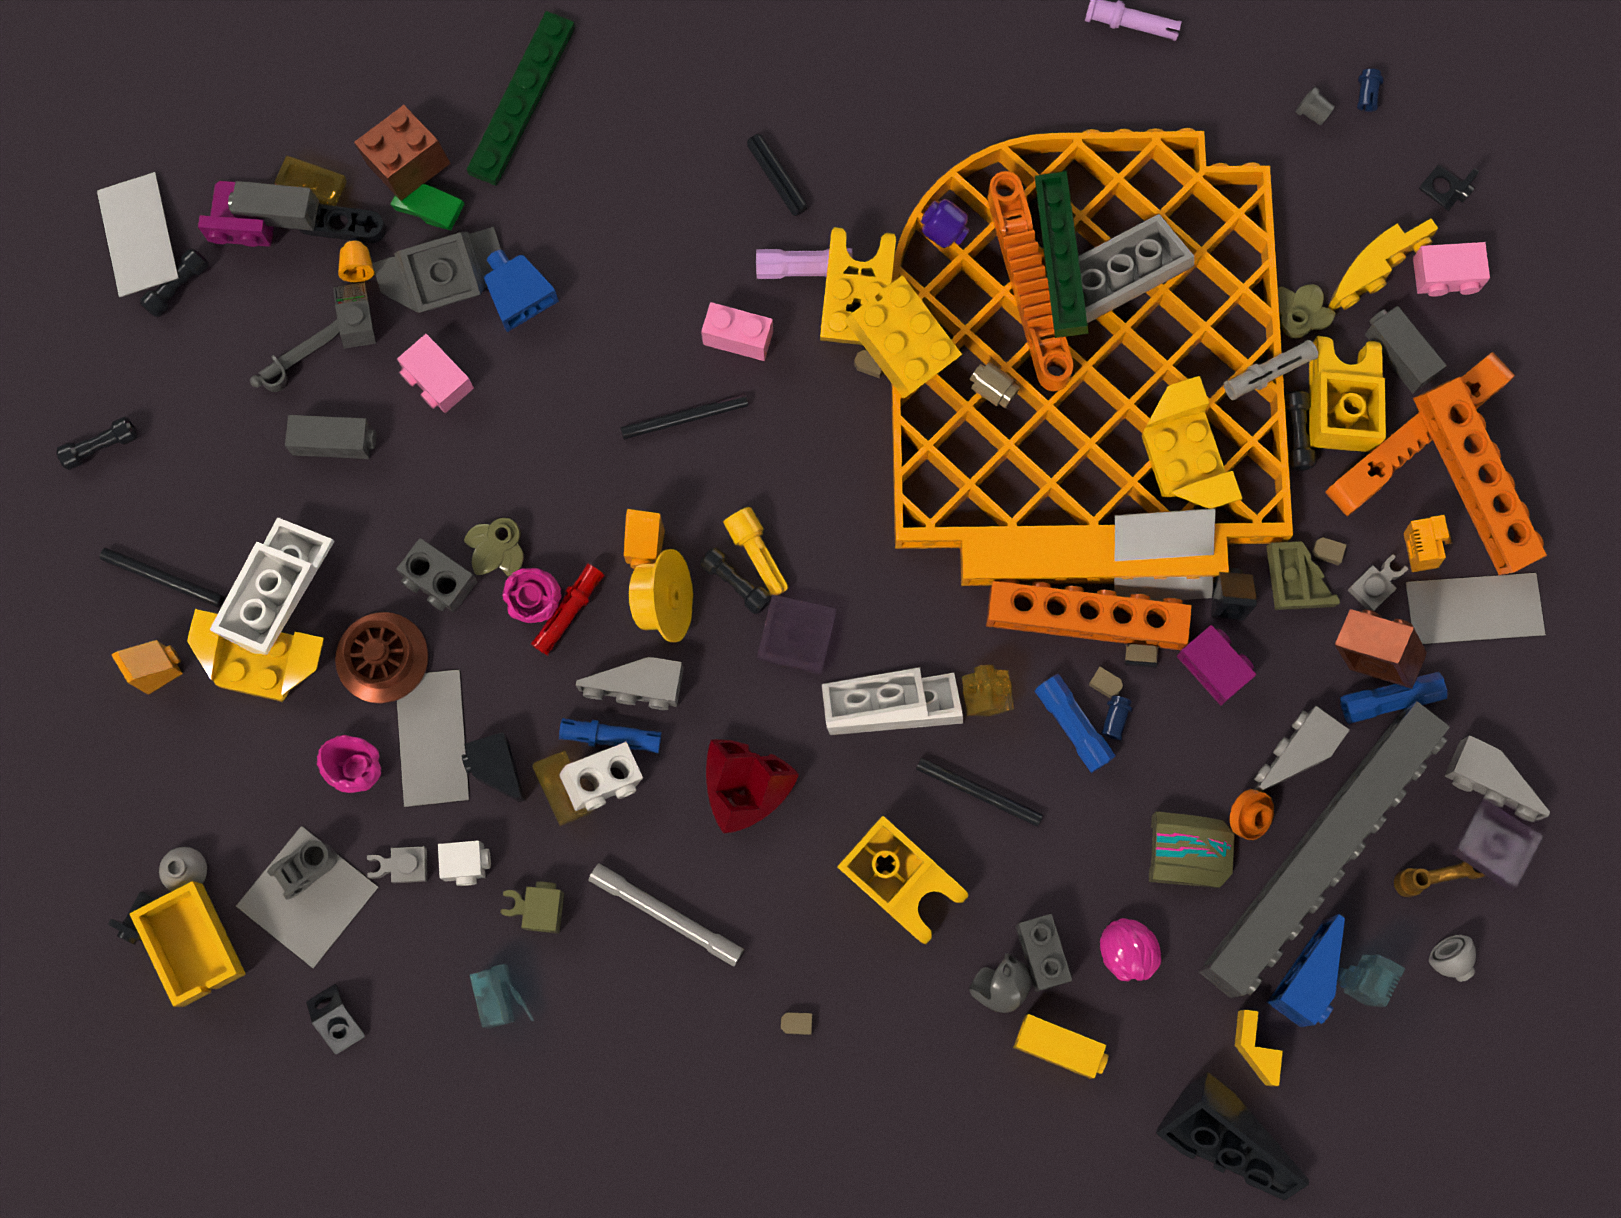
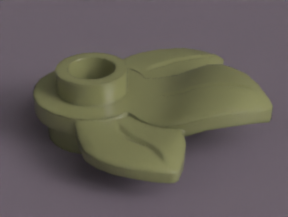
M1304 285L1296 293L1282 286L1278 288L1280 325L1288 337L1301 338L1311 330H1323L1333 322L1336 313L1329 308L1322 307L1324 294L1318 285Z
M498 518L490 525L478 524L468 531L464 542L468 546L475 548L472 555V567L476 575H484L500 567L509 577L513 572L521 569L524 561V552L518 544L521 532L514 520ZM501 528H505L508 531V537L505 540L499 538L498 533Z

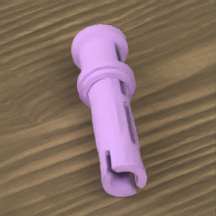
M1090 0L1085 17L1086 22L1095 20L1109 24L1112 29L1118 28L1120 25L1169 38L1173 41L1177 40L1178 32L1166 28L1180 30L1182 21L1126 8L1125 3H1122L1123 1L1120 0L1116 3L1106 0Z

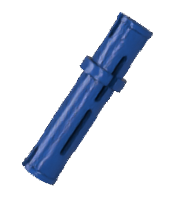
M562 718L559 730V739L581 741L588 743V746L595 747L596 744L617 746L627 742L630 749L659 753L662 732L646 731L599 724V720L582 722Z

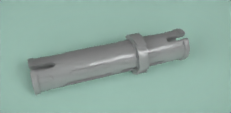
M1306 340L1304 343L1260 365L1253 364L1249 366L1246 372L1224 382L1226 394L1231 400H1236L1238 397L1254 389L1261 390L1267 387L1268 382L1311 360L1317 359L1318 351L1315 344L1311 340Z

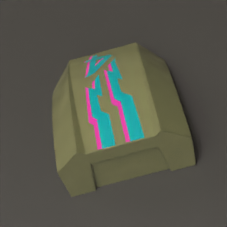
M1155 812L1152 814L1151 828H1153L1149 882L1220 888L1233 874L1234 832L1223 820L1166 812Z

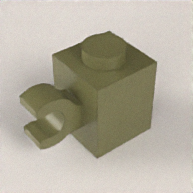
M536 882V887H526L525 901L516 891H503V896L513 897L516 904L511 910L501 909V914L507 917L522 915L521 928L524 930L559 934L564 892L556 890L557 884L549 882Z

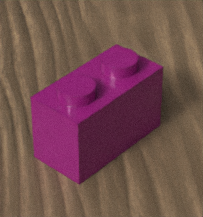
M1210 625L1184 647L1176 657L1219 705L1222 706L1257 674L1253 671L1254 666L1244 654L1238 655L1230 646L1232 642L1227 634L1221 629L1216 630Z

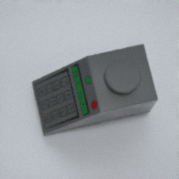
M365 282L333 287L339 331L344 349L376 344Z

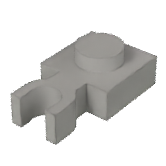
M1394 554L1382 564L1381 572L1374 566H1371L1347 590L1367 610L1374 611L1397 589L1390 581L1400 578L1408 570L1406 566L1399 572L1391 570L1390 563L1396 558Z
M425 846L391 848V858L388 859L380 855H367L368 861H379L381 864L378 872L367 873V878L369 879L382 878L386 874L391 873L392 883L427 882V848Z

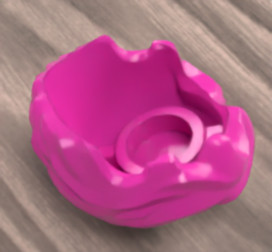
M524 568L513 572L507 578L502 597L508 605V614L512 618L525 623H537L552 617L561 599V588L557 580L550 573L538 568Z
M336 736L326 741L319 749L317 766L320 769V774L329 785L341 792L355 793L367 791L381 776V765L378 761L380 757L379 751L375 746L360 737Z
M1122 918L1111 922L1104 929L1100 938L1103 962L1119 980H1147L1157 971L1161 964L1160 945L1156 936L1145 925L1135 920Z

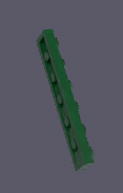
M545 11L466 169L468 175L492 185H498L575 29L573 21Z
M1067 171L1036 175L1035 183L1055 338L1088 334Z

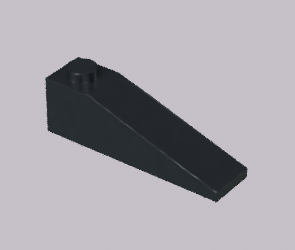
M1208 1072L1185 1088L1157 1128L1156 1134L1181 1154L1191 1159H1194L1197 1155L1214 1163L1213 1169L1222 1173L1227 1169L1244 1177L1246 1184L1284 1201L1309 1185V1179L1237 1095Z

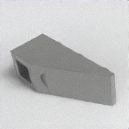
M647 657L576 681V687L580 692H583V696L586 698L602 700L603 695L616 697V702L635 705L636 701L649 702L648 707L668 710L669 706L677 707L684 668L682 662Z
M1317 706L1308 713L1303 710L1292 724L1296 731L1291 738L1287 739L1284 737L1274 749L1273 753L1277 756L1271 766L1265 763L1255 776L1254 780L1258 784L1254 790L1262 792L1324 762L1332 756L1349 732V729Z
M1470 735L1460 740L1445 774V777L1453 780L1452 784L1455 787L1467 792L1474 790L1484 795L1483 799L1488 803L1503 807V805L1516 810V816L1526 821L1534 822L1549 816L1550 811L1501 750Z

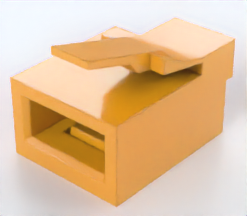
M1445 515L1411 521L1404 532L1412 572L1439 568L1446 558L1443 541L1445 545L1452 544Z

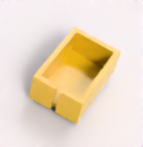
M903 275L851 313L845 320L903 399L962 355Z
M191 881L129 913L173 1007H185L212 993L211 989H219L246 975L202 883Z

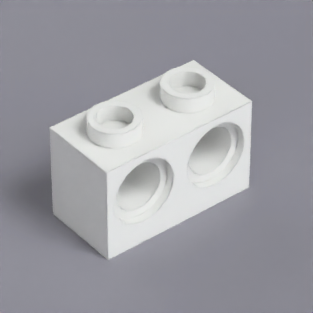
M627 742L570 763L559 774L575 811L586 807L587 811H592L603 806L606 803L605 799L615 795L618 799L627 797L636 792L635 787L643 779ZM610 768L620 769L624 774V779L615 778L611 774ZM586 779L592 782L594 791L584 790L581 787L580 780Z

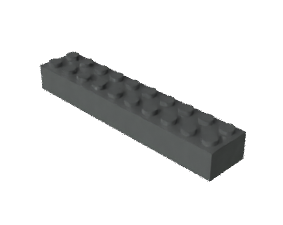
M1415 702L1400 712L1198 973L1229 998L1244 997L1247 993L1251 995L1263 980L1259 976L1262 970H1265L1268 966L1270 968L1273 967L1284 953L1280 949L1282 944L1286 943L1289 939L1292 941L1303 929L1304 924L1301 922L1303 917L1307 916L1309 912L1313 914L1325 900V897L1321 895L1323 891L1328 889L1330 885L1334 887L1344 876L1346 871L1342 868L1343 865L1348 863L1350 859L1355 860L1364 850L1367 844L1363 842V839L1368 837L1371 832L1375 834L1387 819L1383 815L1384 812L1388 811L1391 806L1396 807L1405 797L1407 791L1404 789V786L1408 785L1411 780L1416 781L1425 771L1428 765L1424 763V760H1427L1432 753L1436 755L1445 745L1448 739L1444 735L1450 726L1419 702Z

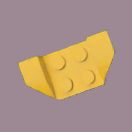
M1197 376L1167 387L1142 434V439L1162 497L1177 496L1205 508L1213 509L1242 500V496L1233 471L1227 473L1225 471L1205 414L1209 401L1201 378Z
M195 609L187 642L210 679L219 688L283 702L292 688L317 670L324 638L300 632H294V635L281 632L268 655L253 654L210 630L218 614Z

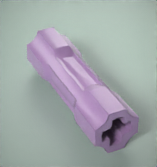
M847 248L850 257H852V248ZM756 249L757 279H781L785 276L827 277L830 249L824 251Z

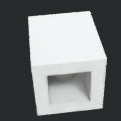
M480 841L438 844L440 879L456 881L457 886H468L477 884V879L486 878L485 869H490L491 859L489 849H484L483 843Z

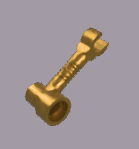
M1473 856L1467 858L1461 864L1427 871L1425 869L1416 870L1409 868L1400 871L1394 878V887L1401 896L1412 897L1420 894L1431 884L1464 877L1478 879L1486 876L1488 872L1477 873L1474 871L1473 862L1483 859V857Z

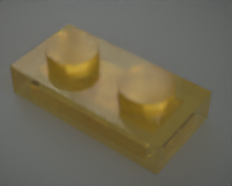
M286 155L274 184L310 188L319 200V203L336 206L347 180L344 175Z
M565 751L537 761L532 766L560 826L587 816L592 812L587 811L586 807L575 811L559 774L563 768L571 763Z

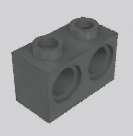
M419 538L396 569L403 577L400 582L414 593H417L419 589L429 595L427 601L442 612L447 608L455 613L478 582L472 573L421 538ZM419 564H430L426 574L421 576L415 575V569ZM445 582H456L453 592L449 594L441 593V587Z
M1052 914L1018 923L1015 928L1031 974L1035 992L1071 982V974Z

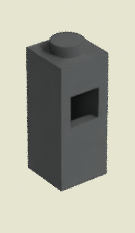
M242 181L235 182L234 192L230 193L228 199L229 210L235 218L264 220L267 226L314 231L319 200L310 188Z
M1398 306L1390 312H1387L1385 309L1380 311L1369 321L1372 325L1365 333V336L1369 341L1381 343L1382 357L1412 394L1438 377L1447 366Z
M288 415L285 447L292 455L370 459V449H375L376 431L371 427L366 418Z

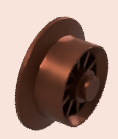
M389 612L366 615L350 625L342 635L335 657L337 673L343 685L356 697L371 703L394 702L411 693L419 685L426 672L428 648L425 638L414 623L401 615Z

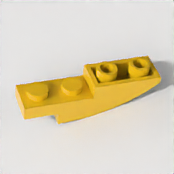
M1429 219L1406 233L1402 231L1397 223L1378 236L1358 255L1336 288L1328 308L1335 311L1342 307L1346 310L1360 300L1359 296L1368 291L1370 294H1374L1387 284L1385 280L1391 273V268L1406 259V254L1413 250L1417 253L1421 246H1428L1433 243L1431 238L1438 230L1434 221Z

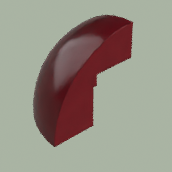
M711 739L706 762V783L710 806L722 832L725 834L745 829L772 813L785 800L794 787L799 776L797 771L771 753L768 756L751 753L748 744L731 740Z

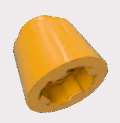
M360 241L345 243L344 247L340 249L339 277L348 282L369 280L375 272L368 248Z

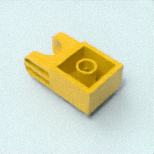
M833 228L830 240L820 341L862 345L845 322L846 318L851 314L846 309L853 306L855 302L860 303L861 307L891 284L896 244L895 234L885 233L881 237L880 247L874 258L867 262H860L850 257L847 251L846 232L844 229Z
M1317 336L1313 343L1317 348L1318 358L1309 361V395L1311 405L1309 409V445L1315 448L1372 452L1386 439L1385 378H1383L1382 345L1376 341H1368L1358 353L1357 364L1349 365L1339 360L1336 356L1331 338Z
M884 816L879 818L837 866L917 940L924 944L931 940L932 934L929 927L924 924L919 916L918 903L926 893L933 891L943 893L956 903H963L969 897L967 891ZM888 855L891 856L894 860L890 863L894 866L893 870L890 873L886 870L879 873L876 869L879 865L876 863L879 856L886 858Z

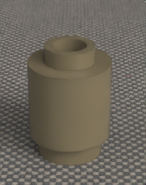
M991 362L986 366L980 364L970 378V381L974 383L971 388L973 391L996 407L1001 405L1005 409L1020 389V386L1014 383L1016 379Z

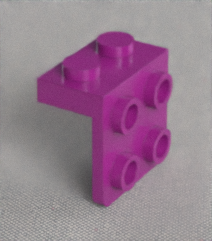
M217 182L214 188L211 215H200L198 228L207 241L215 244L229 243L243 244L251 247H271L274 227L267 226L264 220L235 218L228 206L229 195L231 192H234L235 182Z

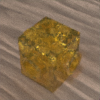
M981 665L974 668V673L962 676L967 716L989 717L1014 710L1012 685L1008 670L994 669V665Z

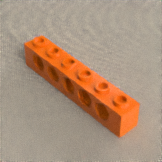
M1458 377L1413 398L1498 575L1514 573L1547 556L1543 548L1544 541L1541 535L1534 530L1530 522L1529 510L1520 501L1514 489V479L1505 470L1500 460V450L1491 441L1486 431L1485 419L1477 412L1471 400L1472 394L1469 387L1462 382L1461 377ZM1451 409L1457 414L1456 423L1450 418ZM1465 438L1471 443L1472 449L1470 453L1465 449ZM1480 468H1482L1486 474L1485 482H1483L1479 477ZM1494 498H1497L1500 502L1499 512L1493 506ZM1509 527L1514 531L1513 542L1508 537Z
M1000 579V581H993L990 588L986 626L1182 650L1188 645L1192 605L1183 604L1181 599L1164 598L1163 602L1150 600V596L1144 594H1131L1129 598L1117 596V592L1111 590H1098L1096 594L1084 592V588L1078 586H1065L1064 589L1051 588V584L1046 582H1032L1031 585L1018 584L1016 579ZM1018 598H1025L1030 602L1031 609L1020 611L1015 607L1014 601ZM1051 602L1061 604L1064 613L1061 615L1051 614L1047 609V604ZM1083 606L1092 607L1096 611L1097 617L1091 620L1084 618L1080 613V608ZM1116 610L1125 611L1129 616V622L1125 624L1117 622L1113 612ZM1149 614L1159 616L1162 620V626L1159 628L1150 626L1146 616Z

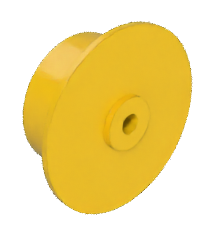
M674 549L662 551L655 563L638 565L632 573L629 585V604L636 625L642 630H658L668 642H679L686 635L691 623L693 588L688 566L682 555Z

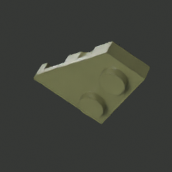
M1302 541L1277 542L1266 546L1275 610L1335 607L1340 604L1338 596L1336 594L1332 596L1323 582L1324 574L1318 565L1312 562L1311 554Z

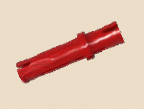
M587 563L572 587L568 586L565 590L566 595L552 617L547 620L539 634L531 642L533 647L547 656L550 654L554 645L573 621L578 611H580L583 605L587 606L590 600L588 598L605 576L600 570Z

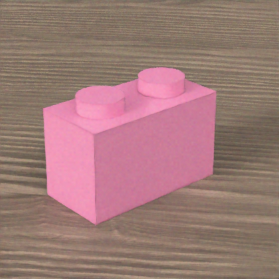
M1485 242L1421 246L1413 257L1417 294L1428 293L1432 297L1460 291L1463 295L1479 292L1490 279Z
M710 302L701 331L703 345L765 361L773 335V319Z
M427 334L397 358L402 367V370L399 372L410 386L413 387L417 384L424 391L420 395L432 409L438 406L446 413L474 389L467 375Z

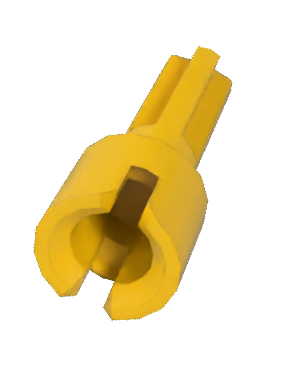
M746 507L725 519L723 523L733 542L740 547L744 546L770 594L775 597L784 593L788 589V584L761 538L764 528L752 508Z

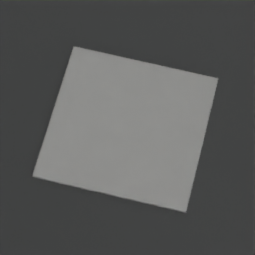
M1215 509L1115 515L1114 560L1128 561L1214 555ZM1154 577L1114 578V591L1117 592V596L1129 598L1131 594L1148 595L1150 600L1163 601L1164 598L1181 600L1212 598L1213 577H1200V579H1186L1187 577H1166L1167 579H1154Z
M301 826L236 907L314 969L379 887L337 855L336 864L330 871L314 881L296 897L286 900L283 896L285 891L275 876H270L267 871L274 863L290 855L304 843L312 840L320 841ZM321 848L316 849L311 856L314 866L319 865L323 861L324 852Z

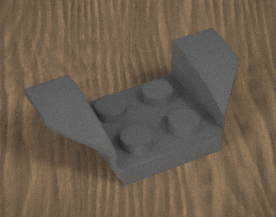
M491 227L471 234L460 232L406 248L394 253V257L373 262L372 265L380 292L420 314L482 295L487 287L484 276L493 271L487 262V258L491 253L501 250L495 229Z

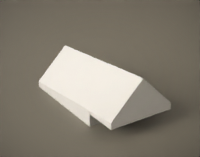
M277 517L264 544L256 542L210 630L253 654L268 655L335 541Z
M919 667L822 684L826 725L830 735L963 723V714L954 673L921 678Z

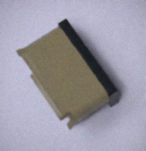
M1125 644L1126 655L1124 665L1157 667L1158 647L1129 644L1128 647Z

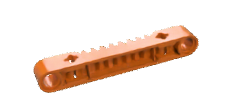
M1002 171L991 179L987 196L989 209L1038 381L1046 390L1060 391L1068 385L1074 368L1072 356L1066 337L1055 338L1048 279L1045 275V265L1042 264V255L1039 253V244L1035 240V230H1033L1032 218L1022 182L1016 174ZM1000 189L1009 190L1012 193V195L1002 196L997 191ZM1057 366L1062 369L1063 374L1060 376L1052 375L1047 368Z
M1492 352L1462 376L1461 380L1469 387L1472 394L1471 400L1475 408L1478 409L1511 381L1515 374ZM1451 409L1450 418L1454 422L1457 421V414ZM1420 412L1325 491L1328 497L1346 516L1352 514L1376 494L1398 468L1402 467L1407 460H1410L1426 444L1433 440ZM1375 471L1377 475L1371 477L1368 473Z

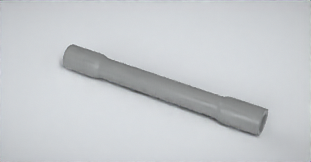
M598 863L591 873L589 881L614 896H619L703 946L709 953L735 967L743 954L744 949L720 934L709 931L630 884L625 878L602 864Z

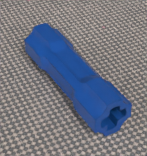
M1438 671L1417 677L1412 689L1393 684L1340 697V706L1346 722L1351 724L1376 717L1377 715L1408 708L1415 702L1425 705L1447 699V688L1443 676Z
M1059 673L1036 688L1035 693L1046 709L1058 721L1091 773L1116 757L1102 735L1097 733L1074 700L1072 692Z

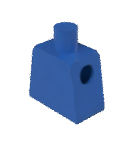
M497 250L488 256L487 262L493 271L486 274L484 280L507 332L559 302L553 286L524 255H518L509 261L503 250Z

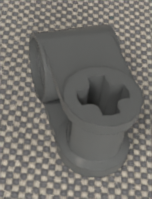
M317 840L308 841L290 855L274 863L267 872L270 876H275L285 891L283 896L286 900H289L305 891L314 881L330 871L336 864L337 854L331 845ZM321 848L324 852L323 861L319 865L314 866L311 856L316 849Z

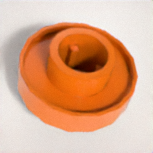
M1254 789L1244 791L1237 797L1230 812L1232 831L1239 837L1247 840H1255L1264 835L1269 829L1274 816V804L1271 797L1264 792Z

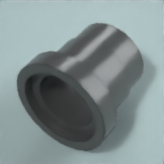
M1314 86L1301 101L1295 113L1300 116L1304 114L1318 125H1322L1335 106L1319 93L1320 89Z

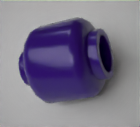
M947 199L939 203L933 201L920 220L924 224L922 227L923 234L942 248H947L953 243L960 245L970 230L965 226L968 222V214Z

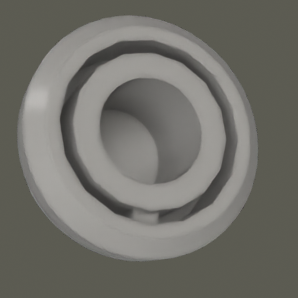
M178 847L169 851L163 857L159 866L160 880L170 891H174L191 881L203 883L207 875L205 858L199 851L190 847Z
M1455 935L1448 937L1432 949L1429 963L1440 974L1447 977H1455L1459 982L1466 981L1475 974L1473 966L1476 962V949L1469 936Z

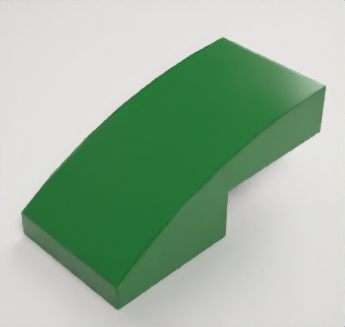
M422 184L401 201L394 196L390 205L398 212L420 217L426 224L451 231L465 203L448 193Z

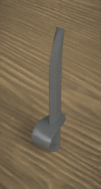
M338 319L278 359L272 355L273 363L259 371V375H253L250 378V384L253 387L263 385L271 392L282 391L288 383L285 370L332 340L340 332ZM282 373V377L278 382L274 384L267 383Z

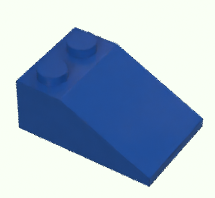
M1340 914L1322 921L1267 1001L1269 1005L1299 1027L1316 1025L1317 1022L1320 1024L1324 1023L1334 1008L1330 1003L1336 993L1345 918Z

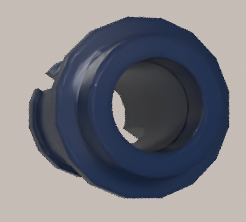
M1365 69L1362 71V75L1358 77V82L1361 85L1357 109L1362 111L1365 106V112H1372L1378 109L1379 88L1383 84L1384 78L1381 76L1380 70Z
M1112 696L1111 701H1107L1109 709L1103 730L1101 731L1103 736L1122 740L1128 713L1133 711V708L1130 707L1131 700L1120 696Z

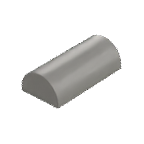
M1160 214L1078 256L1087 323L1194 266V255Z

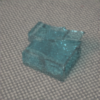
M1380 954L1363 955L1357 967L1350 965L1349 969L1339 967L1337 981L1341 982L1340 987L1345 989L1344 993L1367 1006L1386 1007L1390 1000L1388 996H1392L1389 992H1394L1393 989L1396 988L1394 985L1398 984L1396 981L1400 980L1398 977L1402 976L1405 968Z
M507 964L493 966L491 970L470 975L482 1028L490 1029L515 1022L506 983H508L516 1002L523 1006L530 1020L535 1021L521 994L514 988Z

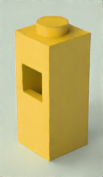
M1030 1014L1025 1015L1013 1046L1015 1049L1090 1079L1095 1078L1096 1073H1103L1109 1057L1108 1054L1104 1053L1105 1044Z

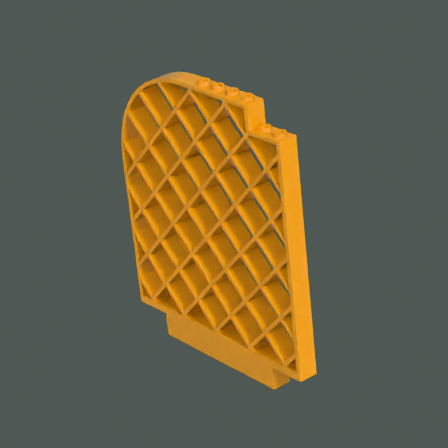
M1155 128L1145 132H1132L1129 129L1100 132L1099 130L1090 129L1082 133L1035 134L1010 139L989 146L969 156L938 179L917 204L902 231L895 252L891 283L903 275L934 318L954 335L951 340L956 347L960 349L965 345L985 365L991 362L1016 379L1014 383L1020 386L1017 394L1032 406L1037 413L1009 440L977 411L986 401L985 398L976 393L967 402L946 381L936 374L926 384L957 413L928 441L901 416L900 407L918 389L903 399L891 383L895 549L960 548L961 586L992 585L993 581H1000V579H1016L1018 584L1031 585L1032 582L1065 585L1114 584V578L1133 579L1138 577H1154V579H1167L1166 577H1187L1186 579L1213 577L1214 582L1215 576H1219V572H1229L1227 544L1288 542L1293 536L1283 375L1268 382L1267 387L1261 390L1255 389L1270 403L1271 418L1253 437L1217 405L1227 395L1224 385L1211 398L1207 396L1209 405L1205 410L1207 419L1240 448L1224 465L1226 473L1230 472L1248 455L1275 480L1276 496L1258 514H1255L1241 500L1222 505L1241 523L1215 524L1214 555L1115 561V525H1100L1128 495L1148 513L1170 512L1140 484L1153 470L1150 460L1132 477L1098 445L1125 418L1143 434L1150 418L1137 405L1162 380L1168 385L1187 380L1175 367L1200 342L1235 372L1228 380L1246 372L1249 366L1257 364L1266 354L1268 360L1282 353L1270 166H1260L1259 163L1254 162L1246 163L1242 166H1229L1226 163L1206 166L1204 131H1195L1192 128H1183L1178 131H1163L1162 129ZM1193 150L1194 169L1173 151ZM1141 151L1119 174L1094 153ZM1063 152L1040 175L1062 172L1075 159L1105 186L1082 211L1071 203L1075 234L1078 232L1094 247L1110 240L1111 238L1090 219L1116 195L1144 221L1160 214L1194 255V266L1168 280L1164 285L1160 284L1147 291L1146 293L1151 298L1126 323L1112 311L1096 318L1113 336L1088 361L1083 359L1069 346L1073 360V372L1075 374L1070 378L1068 385L1064 389L1057 391L1048 401L1016 372L1031 356L1028 343L1006 363L975 335L1001 307L1021 325L1022 321L1011 283L1009 282L1005 287L1002 286L973 259L997 236L988 200L970 185L965 178L991 164L999 162L1008 171L1016 174L1027 187L1024 193L1029 204L1037 197L1035 176L1039 174L1019 156ZM1151 159L1155 160L1184 186L1161 210L1128 183ZM1212 185H1257V192L1238 209ZM950 189L989 223L964 250L956 243L947 248H942L922 232L924 225L920 222L922 216L933 201H938ZM1192 194L1225 222L1202 247L1169 219ZM1257 206L1259 210V226L1247 217ZM916 230L952 261L925 288L901 267L907 247ZM1233 230L1261 253L1262 265L1244 284L1210 255ZM1039 246V253H1041L1042 255V264L1045 265V274L1047 275L1044 248L1042 249ZM1196 267L1230 296L1206 322L1172 293ZM961 270L993 298L966 325L935 298ZM1262 279L1264 301L1251 291ZM1237 304L1266 328V342L1249 359L1244 357L1213 329ZM1158 305L1164 308L1193 334L1168 361L1134 331ZM1121 343L1155 372L1130 399L1096 370ZM1083 381L1117 410L1091 439L1057 409ZM1045 419L1079 449L1052 478L1018 448ZM965 421L999 450L971 479L937 450ZM1271 429L1273 455L1259 443ZM901 435L918 450L903 467ZM1086 457L1122 488L1094 517L1059 486ZM1006 458L1040 488L1013 518L978 487ZM926 459L960 489L931 519L902 494V483ZM1048 496L1079 524L1066 526H1019ZM968 497L999 525L990 527H939ZM1189 501L1181 511L1194 510L1197 504ZM1277 506L1278 523H1262V520ZM903 513L918 527L903 528Z

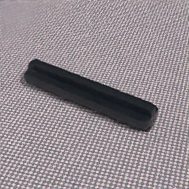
M759 133L750 137L747 140L748 148L792 215L798 216L807 210L806 201L764 137Z

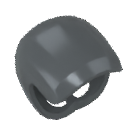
M1005 953L1004 960L996 971L989 967L980 969L968 990L972 997L987 1008L1000 1013H1009L1020 1007L1027 998L1031 988V974L1023 962L1017 960L1009 953Z

